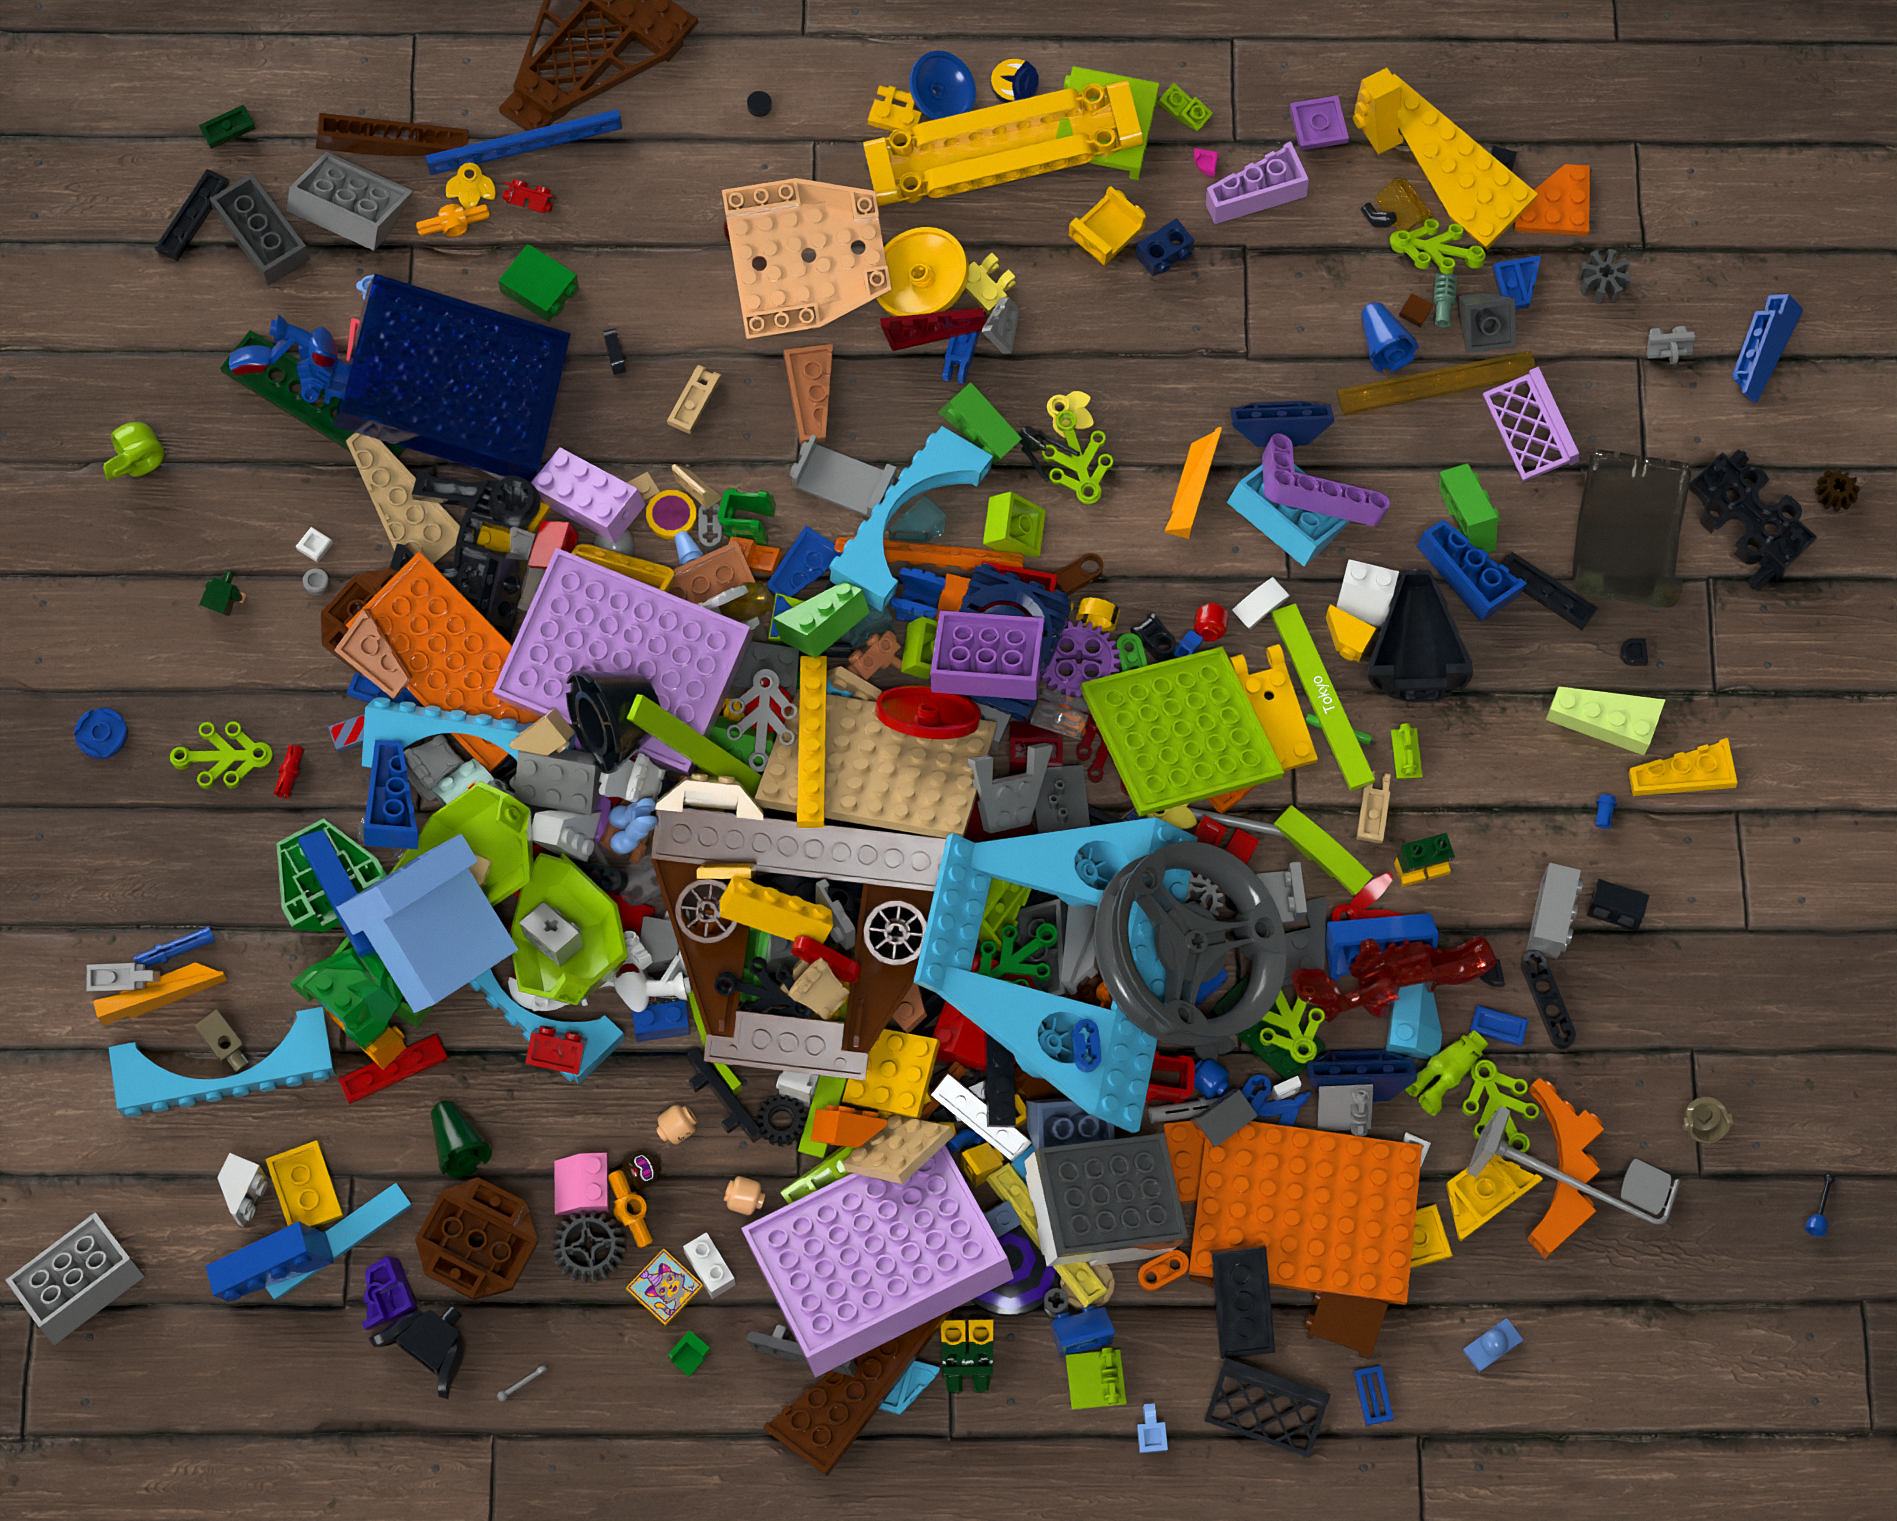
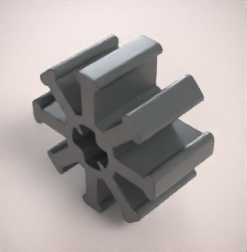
M1608 249L1604 261L1599 256V251L1595 250L1591 252L1588 262H1583L1578 280L1584 279L1580 292L1585 296L1587 292L1596 289L1597 292L1593 303L1601 304L1605 293L1610 297L1611 303H1615L1619 300L1621 292H1626L1631 280V273L1626 274L1629 261L1627 258H1623V261L1614 265L1612 262L1616 254L1615 250Z

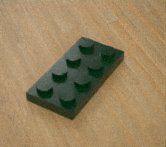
M1247 974L1212 1009L1211 1013L1214 1016L1224 1015L1236 1006L1246 990L1250 975ZM1274 1002L1269 1011L1281 1015ZM1261 1020L1252 1027L1235 1034L1284 1081L1298 1076L1307 1067L1306 1063L1296 1062L1291 1057L1289 1050L1274 1044L1265 1046L1259 1040L1260 1033L1264 1028H1271L1277 1035L1292 1039L1288 1030ZM1299 1022L1298 1026L1302 1035H1304L1307 1027ZM1264 1033L1263 1038L1269 1041L1272 1040V1035ZM1314 1036L1313 1042L1317 1047L1316 1058L1326 1048V1045ZM1305 1047L1298 1048L1300 1054L1305 1055L1308 1053Z

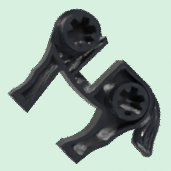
M419 470L411 494L413 500L468 507L458 532L454 563L433 565L476 607L488 551H494L476 546L481 526L510 533L512 527L526 531L539 513L540 497L537 489L531 482L519 476H508L489 482V479L480 482H463L456 479H439ZM397 543L390 568L398 573L415 555L405 545Z

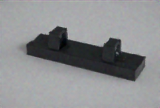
M697 1048L687 1054L689 1057L688 1061L698 1073L689 1080V1085L695 1093L708 1085L727 1109L730 1116L721 1122L724 1130L729 1134L740 1126L752 1143L762 1137L760 1128L708 1062L704 1061L701 1053Z

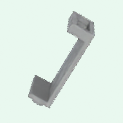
M812 434L809 442L805 441L799 454L802 457L798 464H793L789 475L792 478V488L871 518L873 508L878 502L882 503L884 501L887 490L896 479V467L886 464L885 469L881 470L817 445V436Z

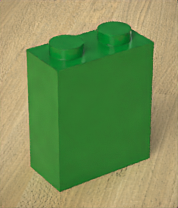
M529 244L525 246L498 280L501 293L547 322H550L554 316L557 317L561 313L566 300L572 298L579 287L577 274Z

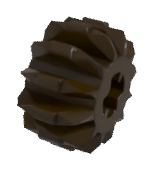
M1839 467L1834 472L1827 470L1817 481L1818 486L1815 489V494L1820 495L1818 503L1825 502L1826 509L1833 506L1835 512L1840 511L1841 507L1845 510L1849 509L1851 504L1855 503L1858 499L1857 494L1860 491V486L1855 485L1857 477L1849 478V470L1842 474Z

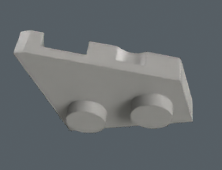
M823 879L816 883V905L821 904L832 910L833 927L830 931L831 937L836 943H840L845 950H848L855 946V927L845 914L838 900L831 901L828 896V887L830 885L826 879Z

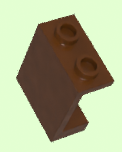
M1324 1291L1322 1293L1316 1292L1312 1302L1317 1305L1314 1315L1309 1313L1304 1329L1309 1330L1306 1338L1312 1340L1313 1336L1358 1351L1360 1352L1359 1357L1369 1360L1372 1356L1388 1304L1373 1298Z

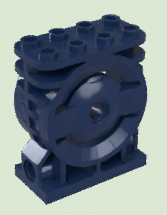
M982 563L981 567L975 566L973 570L974 575L968 583V590L962 598L963 602L958 612L980 613L976 611L978 608L983 609L985 606L998 601H1010L1023 606L1032 617L1044 618V631L1047 632V637L1043 636L1041 676L1053 659L1058 643L1062 639L1063 630L1067 626L1070 612L1073 611L1074 605L1069 599V595L1058 590L1051 593L1044 590V585L1034 581H1030V584L1020 581L1021 577L1010 572H1006L1005 575L996 572L995 567L986 563ZM1009 605L993 606L980 613L1027 617L1024 612ZM1038 690V693H1037V700H1038V697H1039V695H1040L1039 690ZM963 695L974 702L1009 714L1012 718L1030 724L1032 720L1033 710L1037 703V700L1009 698L1006 700V698Z

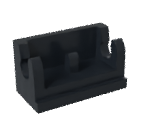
M1598 879L1587 916L1638 931L1644 918L1649 895Z

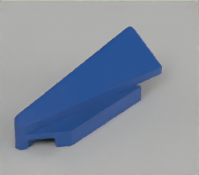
M1789 294L1768 295L1765 311H1755L1732 374L1735 381L1740 385L1743 394L1754 403L1758 402L1803 313V308Z

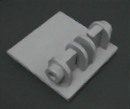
M1373 1084L1320 1086L1317 1130H1351L1354 1136L1365 1137L1367 1129H1371Z

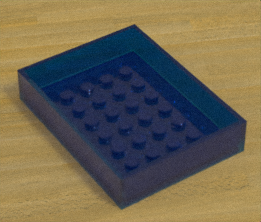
M374 274L366 291L333 426L504 477L519 476L532 482L540 469L571 333Z

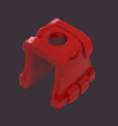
M1155 1051L1151 1071L1179 1072V1088L1149 1084L1145 1104L1150 1103L1152 1100L1172 1101L1173 1104L1182 1103L1189 1099L1194 1090L1195 1064L1193 1059L1183 1055L1177 1056V1058L1161 1056L1159 1051Z

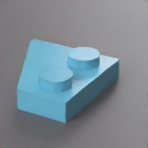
M914 1361L879 1407V1410L901 1416L939 1374L940 1367Z

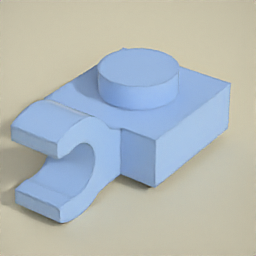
M1155 1403L1144 1404L1143 1416L1145 1424H1137L1139 1453L1167 1451L1165 1422L1157 1423Z

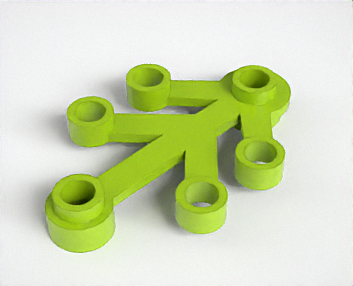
M1435 219L1425 220L1423 227L1411 232L1399 230L1393 232L1390 236L1392 249L1398 253H1407L1414 260L1415 266L1420 269L1428 268L1432 259L1439 266V270L1442 273H1453L1455 261L1452 258L1444 257L1442 254L1465 258L1464 262L1470 268L1477 269L1484 265L1486 254L1482 247L1471 246L1469 249L1445 245L1447 242L1462 238L1463 227L1459 224H1451L1448 232L1428 240H1421L1420 238L1426 235L1437 234L1439 223ZM1417 249H1422L1425 252H1419Z
M1063 410L1057 415L1056 425L1060 431L1064 432L1068 446L1079 451L1080 456L1071 454V458L1057 451L1055 446L1046 445L1047 450H1052L1054 455L1048 457L1045 455L1046 451L1042 450V457L1047 462L1055 461L1077 472L1080 481L1064 475L1063 470L1060 468L1052 469L1049 479L1054 485L1062 484L1076 491V496L1081 503L1091 505L1096 503L1101 497L1099 483L1105 472L1112 468L1113 458L1109 454H1102L1098 458V467L1090 478L1087 468L1098 448L1105 444L1106 436L1102 431H1094L1091 434L1090 443L1082 455L1074 430L1077 422L1076 415L1072 411ZM1069 420L1071 424L1066 427L1062 425V421ZM1095 436H1101L1103 440L1097 443L1093 440V438ZM1108 459L1110 464L1104 466L1101 464V461ZM1055 473H1059L1062 477L1059 480H1054L1052 476ZM1087 489H1091L1093 491V495L1086 496L1084 494V491Z
M204 722L199 727L201 737L209 740L220 751H189L185 747H176L170 753V761L179 770L187 769L192 762H218L208 772L204 771L198 775L197 782L203 789L211 788L214 785V781L235 761H245L236 771H228L223 777L225 785L233 789L239 786L241 780L254 767H266L272 761L273 753L269 745L263 742L254 743L242 732L237 722H229L225 726V732L230 739H236L246 750H234L216 733L212 723ZM232 727H237L238 731L236 733H229ZM205 728L212 729L209 734H203ZM257 751L264 752L263 756L259 758L254 755ZM179 753L185 754L184 758L180 760L176 759V755ZM231 776L236 777V781L233 783L227 782ZM204 777H209L210 781L208 783H201Z
M1303 984L1298 988L1297 1001L1293 1011H1291L1282 990H1280L1275 1004L1281 1015L1268 1011L1261 1019L1288 1030L1292 1039L1277 1035L1271 1028H1264L1259 1036V1040L1263 1045L1269 1046L1274 1044L1287 1049L1296 1062L1303 1064L1313 1060L1316 1056L1317 1047L1313 1039L1318 1026L1323 1023L1325 1014L1321 1009H1312L1308 1015L1309 1024L1304 1035H1302L1298 1025L1306 1007V1001L1311 1000L1314 994L1313 988L1310 985ZM1308 990L1310 996L1303 997L1300 991ZM1314 1013H1318L1321 1016V1019L1319 1021H1315L1312 1019L1311 1015ZM1270 1033L1272 1040H1265L1263 1034ZM1305 1047L1308 1053L1302 1055L1299 1053L1298 1048Z
M1481 1059L1475 1062L1470 1072L1474 1085L1469 1098L1462 1105V1111L1467 1116H1473L1479 1110L1478 1100L1485 1087L1489 1099L1480 1122L1473 1129V1135L1476 1139L1479 1140L1480 1137L1477 1128H1484L1500 1106L1521 1113L1523 1118L1528 1121H1533L1537 1118L1539 1108L1536 1104H1527L1502 1094L1496 1084L1510 1088L1514 1096L1521 1097L1528 1089L1525 1080L1514 1079L1499 1073L1496 1065L1490 1060ZM1482 1069L1486 1070L1488 1076L1482 1077L1479 1071ZM1521 1084L1524 1090L1522 1092L1517 1091L1515 1085ZM1472 1103L1475 1106V1110L1469 1111L1466 1108V1104ZM1532 1108L1535 1111V1115L1529 1116L1526 1113V1109ZM1509 1114L1505 1129L1509 1139L1507 1141L1508 1145L1513 1147L1514 1142H1519L1522 1145V1149L1519 1151L1526 1153L1529 1149L1530 1141L1525 1134L1518 1133Z

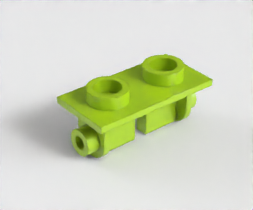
M1408 723L1401 724L1400 729L1391 730L1396 779L1422 778L1417 728H1411Z

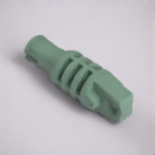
M1441 272L1435 274L1433 303L1436 306L1435 326L1439 328H1447L1451 324V308L1456 304L1458 275H1453V273L1444 274Z

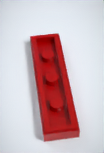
M435 1034L404 1049L384 1070L374 1062L338 1080L349 1104H352L447 1060L448 1057L438 1035Z

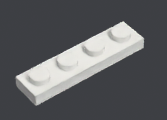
M949 1073L931 1093V1096L1012 1162L1032 1143L1029 1138L1015 1127H987L986 1103Z

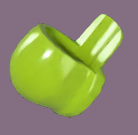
M130 422L120 426L111 433V441L118 455L103 465L105 479L111 481L125 474H129L131 477H141L160 466L165 457V451L151 427L142 422Z

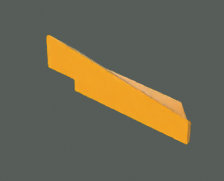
M1218 427L1213 433L1191 443L1171 509L1172 516L1164 533L1186 539L1190 538L1221 436L1222 427Z
M195 962L160 976V982H145V989L122 991L119 995L93 1001L96 1015L103 1026L128 1016L132 1019L225 982L227 977L223 971H216Z

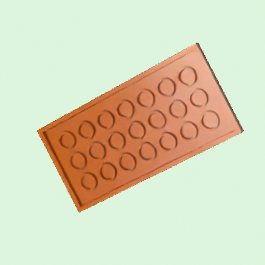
M418 552L346 624L350 628L361 611L368 609L412 677L406 688L424 707L437 706L441 710L449 712L452 710H462L467 715L473 716L486 714L490 715L492 719L497 720L509 718L521 724L534 723L541 718L498 700L494 695L493 689L512 645L421 552ZM451 733L489 773H492L510 755L501 747L483 738L463 733Z

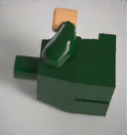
M224 571L221 580L214 577L206 583V589L199 605L230 616L234 601L244 603L246 594L240 592L237 586L231 584L234 574Z

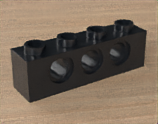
M488 551L475 608L510 643L512 629L516 621L515 616L518 602L521 598L523 580L527 572L528 560L514 553Z

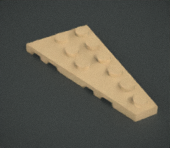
M366 424L363 425L346 442L394 551L397 543L402 544L412 554L416 555L418 552H421L432 564L439 563L455 549L460 525L439 503L413 500L411 494L416 478Z

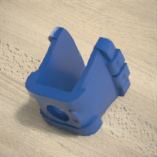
M902 568L899 573V578L904 585L902 599L894 597L891 599V607L896 611V620L912 622L922 616L930 619L936 618L938 612L936 607L940 593L945 589L946 580L939 576L936 577V574L928 571L924 574L923 570L913 568L910 570Z

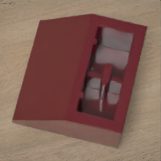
M1010 722L1009 773H1026L1028 746L1041 743L1052 745L1047 768L1062 767V724Z

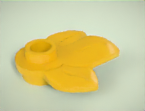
M470 162L461 165L457 175L451 178L446 185L447 198L459 197V201L465 209L476 207L481 197L494 200L496 195L492 180L482 175L478 165ZM473 171L474 176L469 179L465 177V173Z

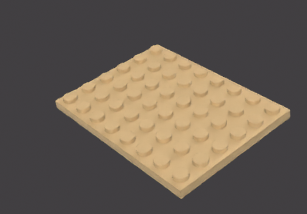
M796 689V696L792 701L798 708V714L793 719H787L784 724L787 729L795 733V742L791 745H783L779 741V735L777 734L754 798L760 807L797 813L800 689ZM826 694L824 818L947 839V835L952 833L964 838L978 794V789L973 786L972 779L975 776L973 769L969 768L968 759L984 755L989 756L997 731V722L980 719L979 728L974 733L961 738L942 740L919 738L900 733L884 725L875 714L876 702ZM792 707V710H791L789 716H792V715L794 714V708H793V707ZM788 732L784 733L783 740L787 743L790 742L792 739L791 734Z

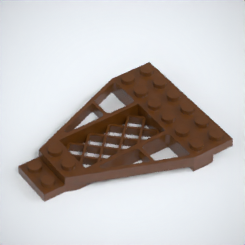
M543 0L513 85L514 91L499 107V112L525 131L550 126L554 121L564 117L572 108L663 61L669 62L682 48L683 40L698 24V18L671 0H578L581 2V5L567 20H562L548 10L551 0ZM600 18L601 26L587 27V19ZM603 18L612 25H604ZM547 19L558 26L559 29L535 56H532L544 20ZM583 21L584 28L575 29ZM620 32L618 39L606 40L605 33ZM602 33L603 41H588L589 34ZM585 35L586 43L571 44L572 36ZM568 37L569 45L560 46ZM633 39L655 53V55L632 67L617 58ZM604 48L605 54L603 56L590 58L591 49ZM587 50L588 58L573 60L572 52ZM570 52L571 60L556 62L555 54ZM553 55V62L545 63ZM611 64L622 70V72L591 87ZM589 65V71L586 74L575 75L574 67ZM572 67V75L558 77L557 69ZM554 69L555 77H540V71ZM571 82L574 84V88L571 91L562 92L559 90V84Z

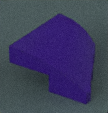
M387 1256L366 1269L365 1281L367 1283V1290L364 1293V1303L367 1304V1319L362 1321V1326L365 1330L392 1321L417 1308L398 1258Z

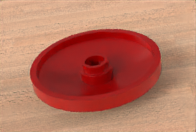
M930 686L891 688L878 696L875 708L877 718L887 727L906 735L926 739L942 740L968 736L979 728L981 719L980 708L969 698L960 694L934 693L931 691Z

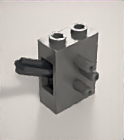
M1083 765L1046 769L1034 809L1037 834L1090 827V823L1098 826L1123 822L1119 818L1088 805Z

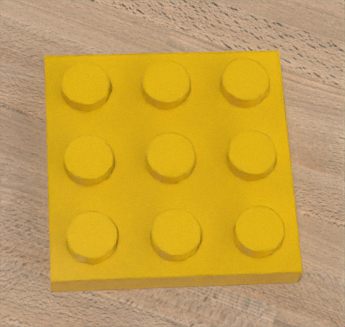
M884 1029L869 1052L866 1080L848 1078L842 1102L846 1105L920 1119L940 1041L934 1038Z

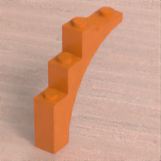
M1539 1078L1531 1085L1528 1092L1540 1105L1551 1125L1557 1145L1559 1171L1588 1184L1596 1177L1600 1169L1597 1167V1161L1590 1154H1585L1583 1151L1603 1132L1602 1122L1595 1114H1589L1586 1110L1577 1116L1574 1107L1568 1101H1562L1557 1096L1554 1086L1550 1082H1544ZM1557 1180L1556 1191L1549 1210L1540 1224L1527 1238L1545 1259L1596 1212L1593 1208L1594 1204L1589 1197L1584 1194L1581 1195L1579 1189Z

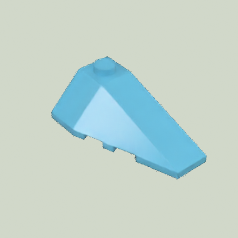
M1426 957L1405 963L1399 960L1396 967L1386 1051L1430 1060L1432 1056L1440 1053L1442 1031Z

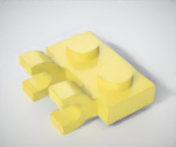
M993 253L988 255L980 266L975 262L969 265L968 281L964 289L988 314L992 313L1000 298L1007 297L1005 292L1016 285L1014 281L1015 275L1010 270H1007L997 283L988 276L999 268L997 264L999 259Z

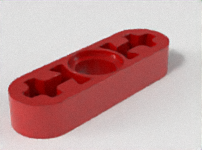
M805 936L795 937L791 953L809 964H813L816 960L822 958L828 963L829 968L837 979L848 983L858 982L862 969L860 964L812 938Z

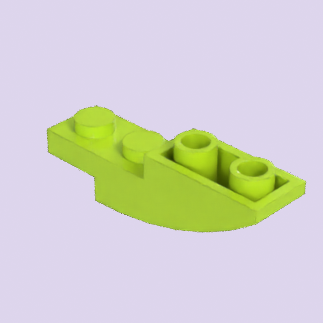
M840 1147L827 1156L819 1165L782 1189V1196L788 1204H791L852 1174L851 1172H846L842 1162L857 1148Z

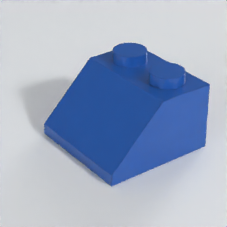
M1097 1305L1083 1308L1080 1314L1071 1316V1312L1055 1316L1056 1320L1051 1321V1330L1059 1358L1112 1344L1115 1331L1105 1307L1098 1309Z

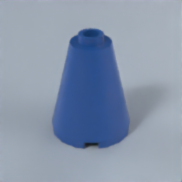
M1372 302L1366 305L1361 313L1370 362L1373 368L1378 372H1383L1382 369L1389 368L1392 372L1405 367L1415 358V350H1419L1416 339L1384 304Z

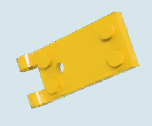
M1277 644L1266 648V655L1271 669L1251 675L1248 674L1243 654L1230 657V663L1283 771L1317 763L1318 758L1285 664L1281 646ZM1266 692H1271L1274 695V698L1272 700H1267L1264 697V694Z

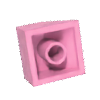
M582 1153L554 1161L555 1215H577L581 1211L591 1214L592 1210H595L597 1214L609 1213V1180L607 1178L609 1175V1159L607 1153Z

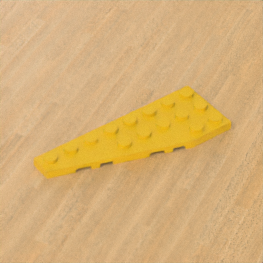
M1393 74V77L1400 86L1401 110L1397 111L1398 119L1401 118L1402 126L1399 127L1401 135L1410 147L1412 154L1435 190L1450 219L1455 224L1461 225L1469 236L1488 250L1538 198V193L1396 74Z

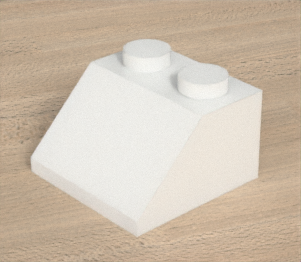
M1349 559L1336 607L1373 627L1382 628L1389 612V604L1394 594L1399 571Z

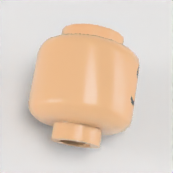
M675 1104L658 1116L659 1127L656 1128V1131L664 1142L669 1140L673 1144H679L695 1133V1124L698 1121L687 1105L683 1107Z
M738 1176L734 1181H729L723 1201L727 1202L729 1210L744 1215H751L755 1208L761 1209L765 1194L761 1193V1184L758 1181Z

